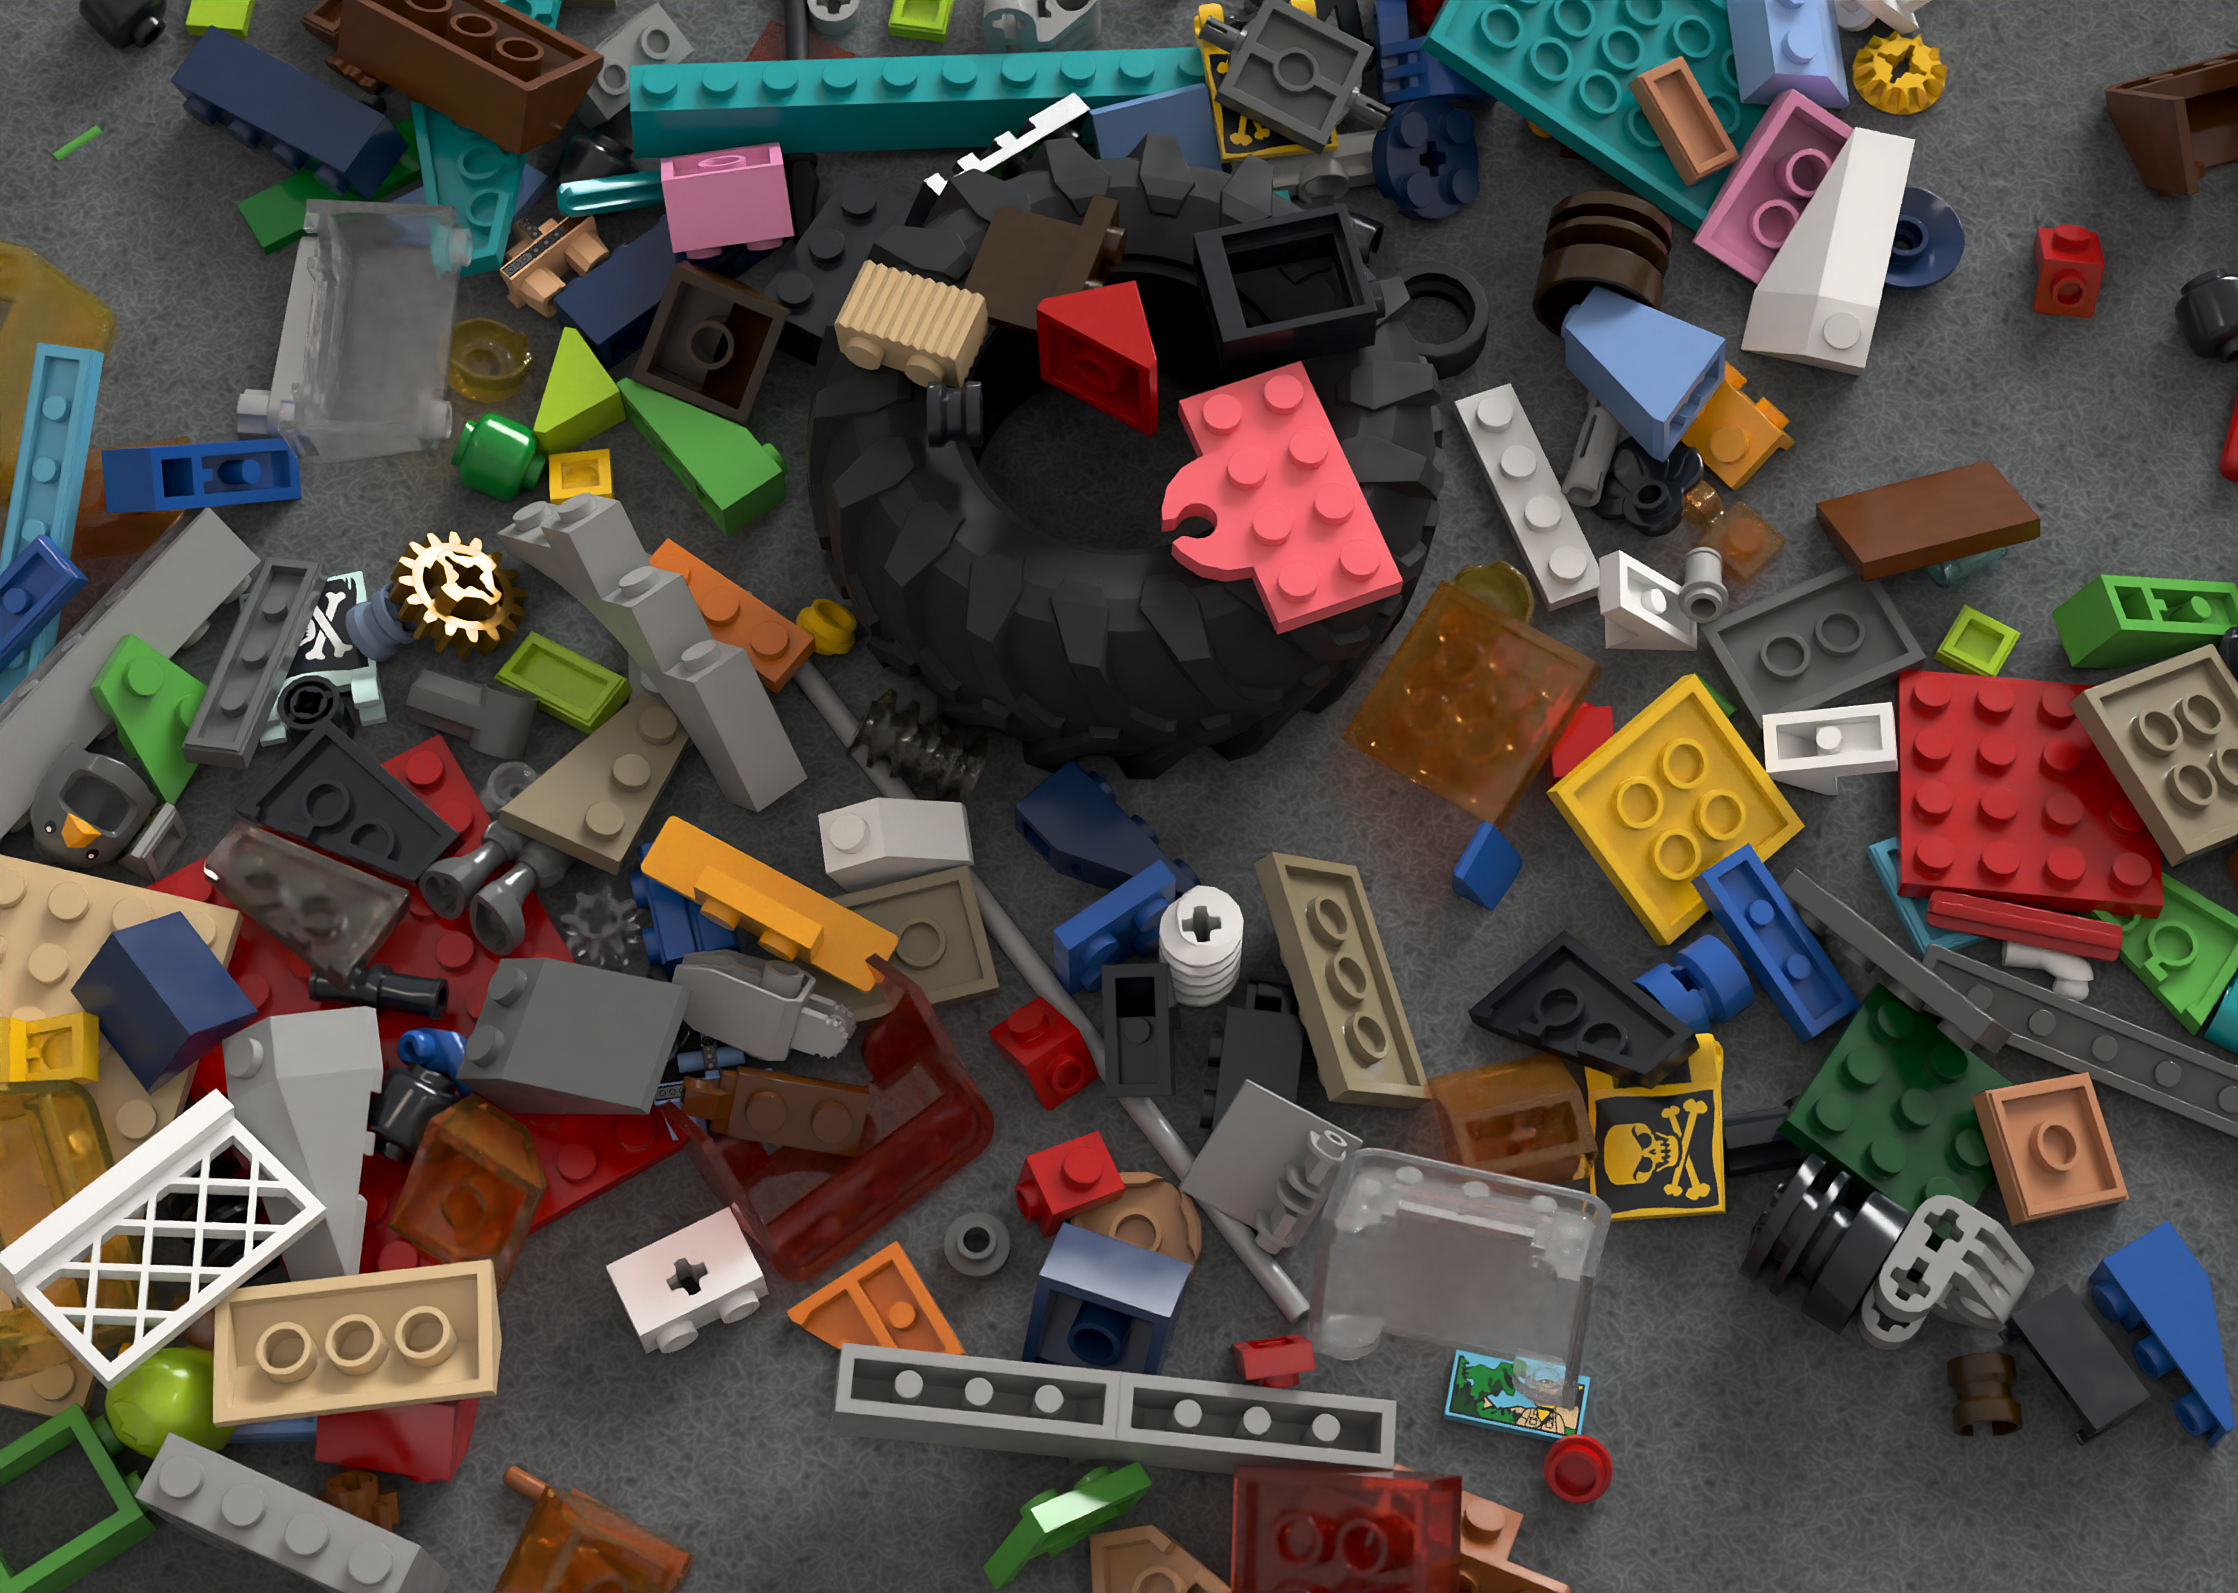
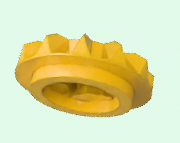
M1897 29L1886 38L1873 35L1863 49H1858L1852 67L1853 83L1860 96L1876 109L1897 115L1918 113L1932 106L1943 92L1947 73V66L1942 65L1940 61L1939 48H1928L1923 45L1920 34L1913 39L1903 38ZM1905 58L1910 59L1908 73L1906 72L1901 78H1897L1895 84L1890 83L1892 67L1898 66L1899 62L1903 63Z

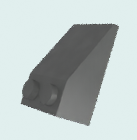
M551 958L500 959L497 970L489 982L488 994L474 1031L467 1040L465 1054L455 1079L510 1114H649L692 991L683 985Z

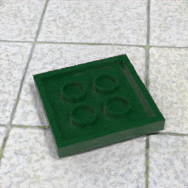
M1878 982L1866 994L1776 1130L1809 1156L1811 1153H1815L1827 1160L1826 1169L1835 1176H1838L1841 1171L1852 1176L1850 1187L1864 1198L1876 1190L1914 1214L1927 1199L1937 1195L1952 1196L1974 1208L1994 1176L1995 1171L1971 1097L1984 1091L2015 1085L1972 1052L1965 1050L1954 1042L1930 1020L1911 1008ZM1940 1219L1937 1225L1930 1226L1932 1233L1926 1242V1245L1936 1253L1946 1239L1952 1240L1949 1234L1953 1226Z

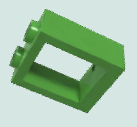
M75 1403L0 1450V1487L78 1439L119 1509L116 1513L17 1575L0 1548V1593H58L157 1530L147 1513L150 1509L135 1498L143 1478L137 1470L125 1476L114 1457L125 1449L124 1445L115 1436L111 1424L104 1414L92 1420L78 1403Z

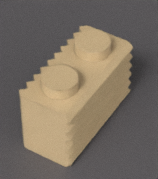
M867 260L864 262L834 323L840 352L844 353L852 363L859 367L875 370L882 364L905 372L910 380L923 387H927L928 382H943L955 388H962L965 378L968 377L969 369L973 366L974 358L978 356L979 347L983 345L984 336L988 335L989 322L985 298L978 292L972 294L967 289L959 290L954 285L948 287L942 281L936 283L931 278L923 279L918 274L912 276L907 271L899 272L894 267L888 269L882 263L876 265L871 260Z

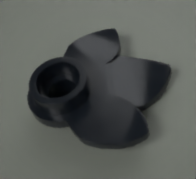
M1632 436L1626 438L1615 448L1611 459L1612 473L1605 476L1600 500L1596 505L1590 506V509L1602 519H1626L1631 527L1646 536L1657 537L1668 534L1682 520L1685 508L1684 496L1698 485L1702 479L1704 466L1697 448L1691 446L1676 450L1669 454L1664 462L1652 458Z

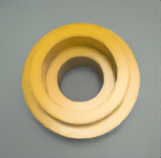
M816 599L811 607L803 608L796 618V625L815 637V652L827 656L833 653L845 654L851 650L855 643L854 631L857 628V621L846 608L834 601Z

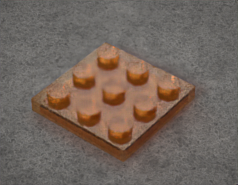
M1442 580L1341 736V739L1348 746L1483 823L1486 821L1494 825L1500 832L1601 675L1603 669L1591 658Z

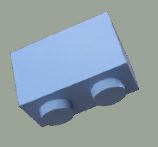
M1726 0L1741 103L1770 105L1778 93L1795 89L1822 108L1844 109L1849 105L1834 0Z

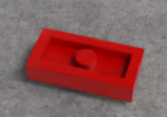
M1299 1334L1231 1344L1235 1371L1244 1379L1253 1380V1385L1269 1388L1295 1386L1300 1384L1299 1372L1315 1370L1312 1343Z

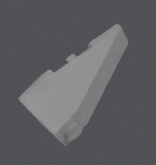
M362 1006L269 1016L222 1040L228 1101L234 1106V1118L326 1207V1218L281 1253L291 1282L358 1275L367 1209L366 1199L361 1194H358L363 1156H373L376 1135L366 1131L370 1096L372 1093H381L383 1063L376 1009ZM259 1170V1180L270 1181ZM261 1196L271 1225H285L301 1212L287 1197Z

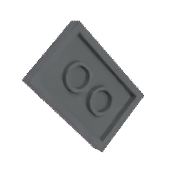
M1849 563L1702 625L1697 635L1699 643L1757 740L1764 737L1762 715L1832 708L1897 680L1898 675L1909 669H1922L1927 658L1879 579L1863 582Z

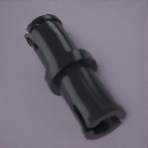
M317 960L309 977L308 994L313 1002L324 1001L355 1007L368 1006L375 1008L378 1017H383L389 1011L441 1020L448 1004L449 984L444 978L433 979L394 973L391 965L377 963L370 969Z

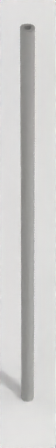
M808 658L792 678L885 798L918 800ZM969 866L983 926L1037 996L1043 997L1079 1029L1097 1067L1098 1074L1106 1084L1104 1038ZM1149 1097L1117 1098L1182 1182L1196 1157ZM1193 1197L1291 1325L1299 1321L1298 1318L1302 1314L1306 1316L1313 1310L1273 1256L1256 1243L1255 1238L1257 1236L1249 1225Z

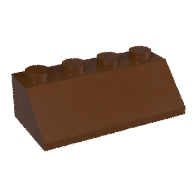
M342 0L337 50L338 58L359 68L367 77L379 79L405 93L410 100L425 104L448 116L456 125L470 128L496 142L502 150L518 155L526 153L560 135L603 68L605 56L498 0Z

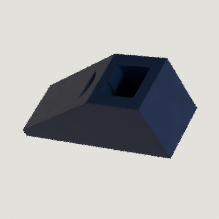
M1073 759L1014 805L1016 830L1057 873L1113 891L1161 859L1176 878L1175 901L1197 885L1202 886L1198 876L1186 862L1179 858L1172 861L1157 846L1159 844L1158 838L1144 819L1136 814L1129 817L1115 803L1116 797L1113 790L1098 773L1091 771L1087 774Z

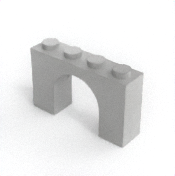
M171 1432L166 1437L135 1495V1498L175 1529L234 1556H237L240 1548L319 1585L331 1593H444L452 1578L420 1545Z

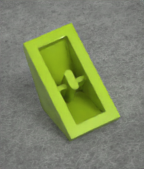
M564 327L533 429V433L538 437L539 455L547 457V459L548 455L568 452L626 419L620 390L578 331L573 328Z

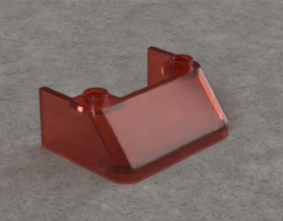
M876 953L864 961L891 1006L892 1011L869 1028L861 1045L862 1061L873 1080L865 1085V1087L869 1088L870 1100L857 1157L789 1146H781L768 1155L762 1144L758 1141L726 1137V1134H721L712 1140L707 1133L670 1100L659 1107L710 1190L725 1208L730 1207L738 1225L765 1260L781 1276L791 1281L808 1280L821 1273L979 1156L989 1145L994 1133L993 1115L922 988Z

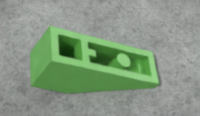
M626 377L615 384L620 390L627 419L727 538L787 498L784 476L788 473V469L781 455L770 443L761 446L747 428Z
M2100 574L2051 613L2061 637L2063 649L2072 667L2118 669L2182 655L2209 644L2217 647L2224 633L2229 628L2238 626V590L2235 583Z

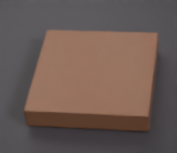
M2089 1072L1988 1090L1971 1097L2012 1226L2103 1208L2129 1200Z

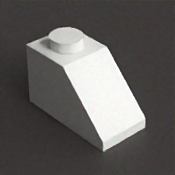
M877 797L818 815L826 874L849 893L956 867L974 865L966 807L961 802Z

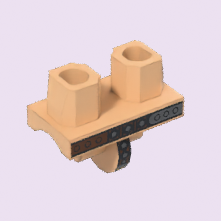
M593 215L575 218L568 216L559 224L550 218L538 228L528 219L522 218L512 225V231L518 244L505 253L509 262L499 270L509 289L507 298L518 309L527 303L546 318H551L556 314L553 298L559 295L566 285L559 278L571 268L580 276L587 275L605 262L610 256V252L598 237Z

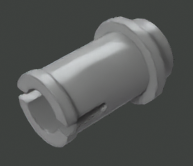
M1709 547L1694 548L1683 559L1685 578L1684 585L1679 590L1678 604L1681 611L1689 619L1697 623H1709L1716 620L1728 605V592L1722 584V557L1716 550Z

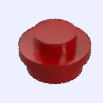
M1572 1434L1558 1439L1549 1448L1544 1460L1543 1472L1548 1486L1561 1499L1572 1503H1588L1601 1497L1608 1489L1613 1476V1462L1609 1452L1599 1441L1586 1435Z

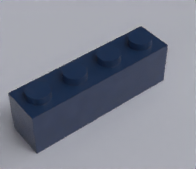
M213 25L208 28L170 80L187 99L182 105L183 108L195 119L209 127H212L216 121L226 126V131L238 142L252 150H255L259 144L270 149L269 154L277 162L295 173H299L302 167L313 172L312 176L318 183L338 196H343L347 190L369 202L409 146L386 115Z
M665 213L658 219L654 227L633 242H627L618 246L605 262L587 275L578 276L569 281L560 294L553 298L560 328L562 330L564 327L576 329L605 371L608 372L644 346L674 264L688 259L736 279L779 247L767 250H748L746 243L722 246L723 253L714 257L689 259L686 256V251L673 253L667 213ZM791 236L783 237V244L789 241Z

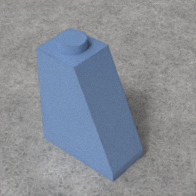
M1597 285L1581 305L1575 304L1570 308L1563 321L1561 337L1565 339L1566 367L1652 458L1664 462L1725 378L1726 339Z

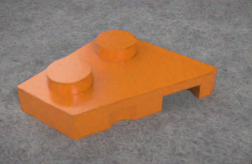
M897 1241L891 1243L786 1311L795 1324L839 1351L842 1343L968 1356L902 1246Z

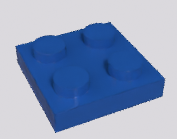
M1161 859L1053 930L1055 976L1070 996H1073L1083 988H1086L1089 993L1102 989L1101 965H1119L1137 952L1141 957H1147L1159 950L1161 917L1168 906L1175 902L1176 878Z

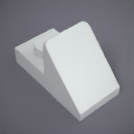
M1620 550L1599 558L1600 586L1598 588V601L1600 604V614L1605 616L1606 648L1697 650V622L1689 619L1679 607L1678 595L1679 590L1682 588L1680 585Z
M1892 702L1762 715L1766 773L1772 780L1825 795H1838L1837 777L1898 771Z

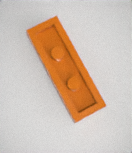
M669 538L649 558L652 567L683 575L713 639L744 648L761 683L774 693H779L816 650L815 637Z

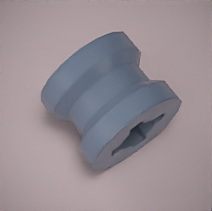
M393 583L386 584L378 589L373 595L371 603L367 601L360 602L346 613L345 624L352 642L362 654L377 662L386 661L394 656L399 650L400 643L410 644L416 641L413 634L417 624L414 621H399L396 616L403 603L389 600V593L394 586Z

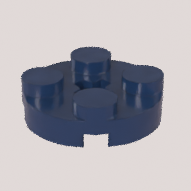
M1437 99L1411 101L1396 106L1388 114L1393 116L1388 121L1386 129L1377 131L1372 147L1373 174L1377 187L1384 198L1392 197L1396 204L1403 209L1397 212L1408 219L1417 221L1445 218L1456 213L1463 204L1473 202L1479 193L1480 182L1477 176L1479 162L1477 145L1473 135L1474 123L1469 112L1463 108H1452L1446 102ZM1427 149L1432 161L1430 171L1427 166H1421L1419 160L1420 154L1427 152Z

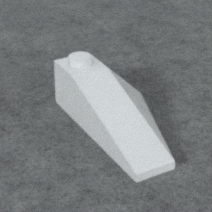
M1855 127L1756 287L1741 350L1857 376L1862 373L1866 365L1915 139Z

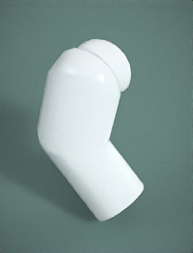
M2002 941V966L2045 970L2051 975L2056 976L2053 983V992L2074 1001H2083L2087 998L2089 993L2088 981L2094 980L2090 963L2082 957Z

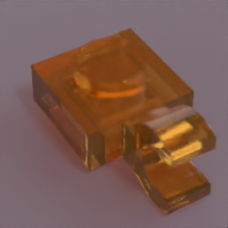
M1703 480L1684 496L1685 508L1683 516L1705 534L1700 539L1697 548L1709 547L1716 550L1722 557L1723 571L1743 587L1784 548L1787 542L1786 538L1742 501L1728 512L1716 491Z

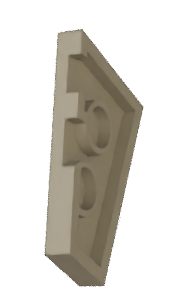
M640 693L500 810L498 823L617 876L692 739L670 706Z

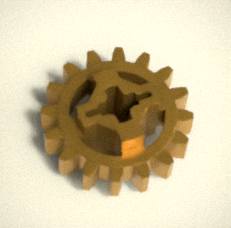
M450 532L443 544L433 533L427 534L421 545L415 542L409 544L391 573L390 580L395 584L389 593V600L403 603L396 617L399 621H414L417 624L413 634L416 640L429 635L435 639V651L438 653H442L447 645H452L456 647L460 659H467L475 647L485 658L491 655L496 645L504 649L526 615L527 611L520 606L527 597V592L521 588L512 587L519 573L516 569L502 570L498 565L502 559V553L496 551L489 556L481 552V540L474 538L469 546L461 545L460 538L456 532Z

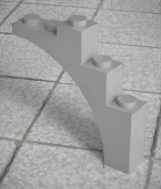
M591 493L576 495L564 501L561 505L538 501L516 512L513 516L514 523L497 533L507 555L532 565L556 581L583 604L620 642L676 714L707 763L727 802L759 812L807 779L806 773L746 650L713 639L682 574L652 567L620 501Z

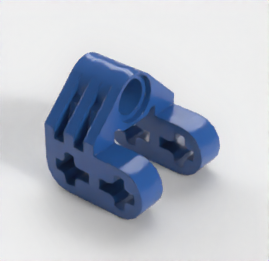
M1373 0L1372 20L1374 44L1378 51V60L1375 66L1379 103L1394 109L1400 104L1423 99H1437L1441 101L1467 99L1468 104L1499 101L1421 49L1420 46L1425 37L1409 39L1406 0Z

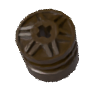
M1585 191L1565 197L1552 208L1542 251L1544 259L1538 272L1532 302L1536 318L1551 333L1561 337L1562 324L1570 308L1575 304L1581 305L1596 285L1661 311L1665 288L1663 279L1669 266L1670 259L1668 255L1672 248L1674 232L1670 220L1656 206L1636 196L1619 192Z

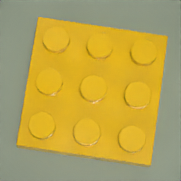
M1695 673L1681 677L1546 792L1659 946L1670 945L1710 910L1691 883L1694 878L1748 843L1762 863H1764L1805 827Z

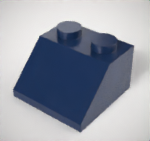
M1063 1222L1038 1276L1021 1362L1160 1376L1181 1314L1192 1264Z

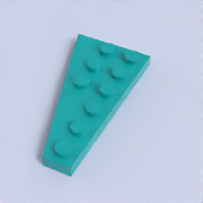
M498 0L549 28L556 29L562 0ZM410 100L436 268L442 282L502 268L528 152L518 155L502 150L496 142L470 128L456 125L452 122L451 118L425 104Z

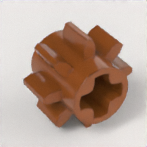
M352 1470L338 1473L325 1482V1490L317 1492L318 1500L391 1533L392 1524L400 1522L397 1491H382L381 1481L378 1480L376 1474L370 1471Z

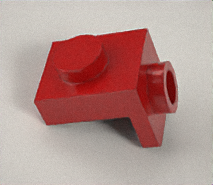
M2070 224L2059 225L2055 229L2038 227L2034 242V256L2038 270V280L2033 298L2034 311L2043 314L2083 318L2092 317L2105 267L2098 234L2091 233L2083 227Z
M1041 996L1029 1004L1016 1009L1007 1019L988 1031L994 1046L1007 1061L1028 1079L1039 1103L1046 1110L1054 1109L1097 1079L1099 1075L1079 1029Z
M1099 1131L1026 1156L1018 1184L1014 1186V1194L1023 1218L1027 1222L1036 1220L1045 1239L1057 1234L1062 1220L1122 1199L1126 1188Z

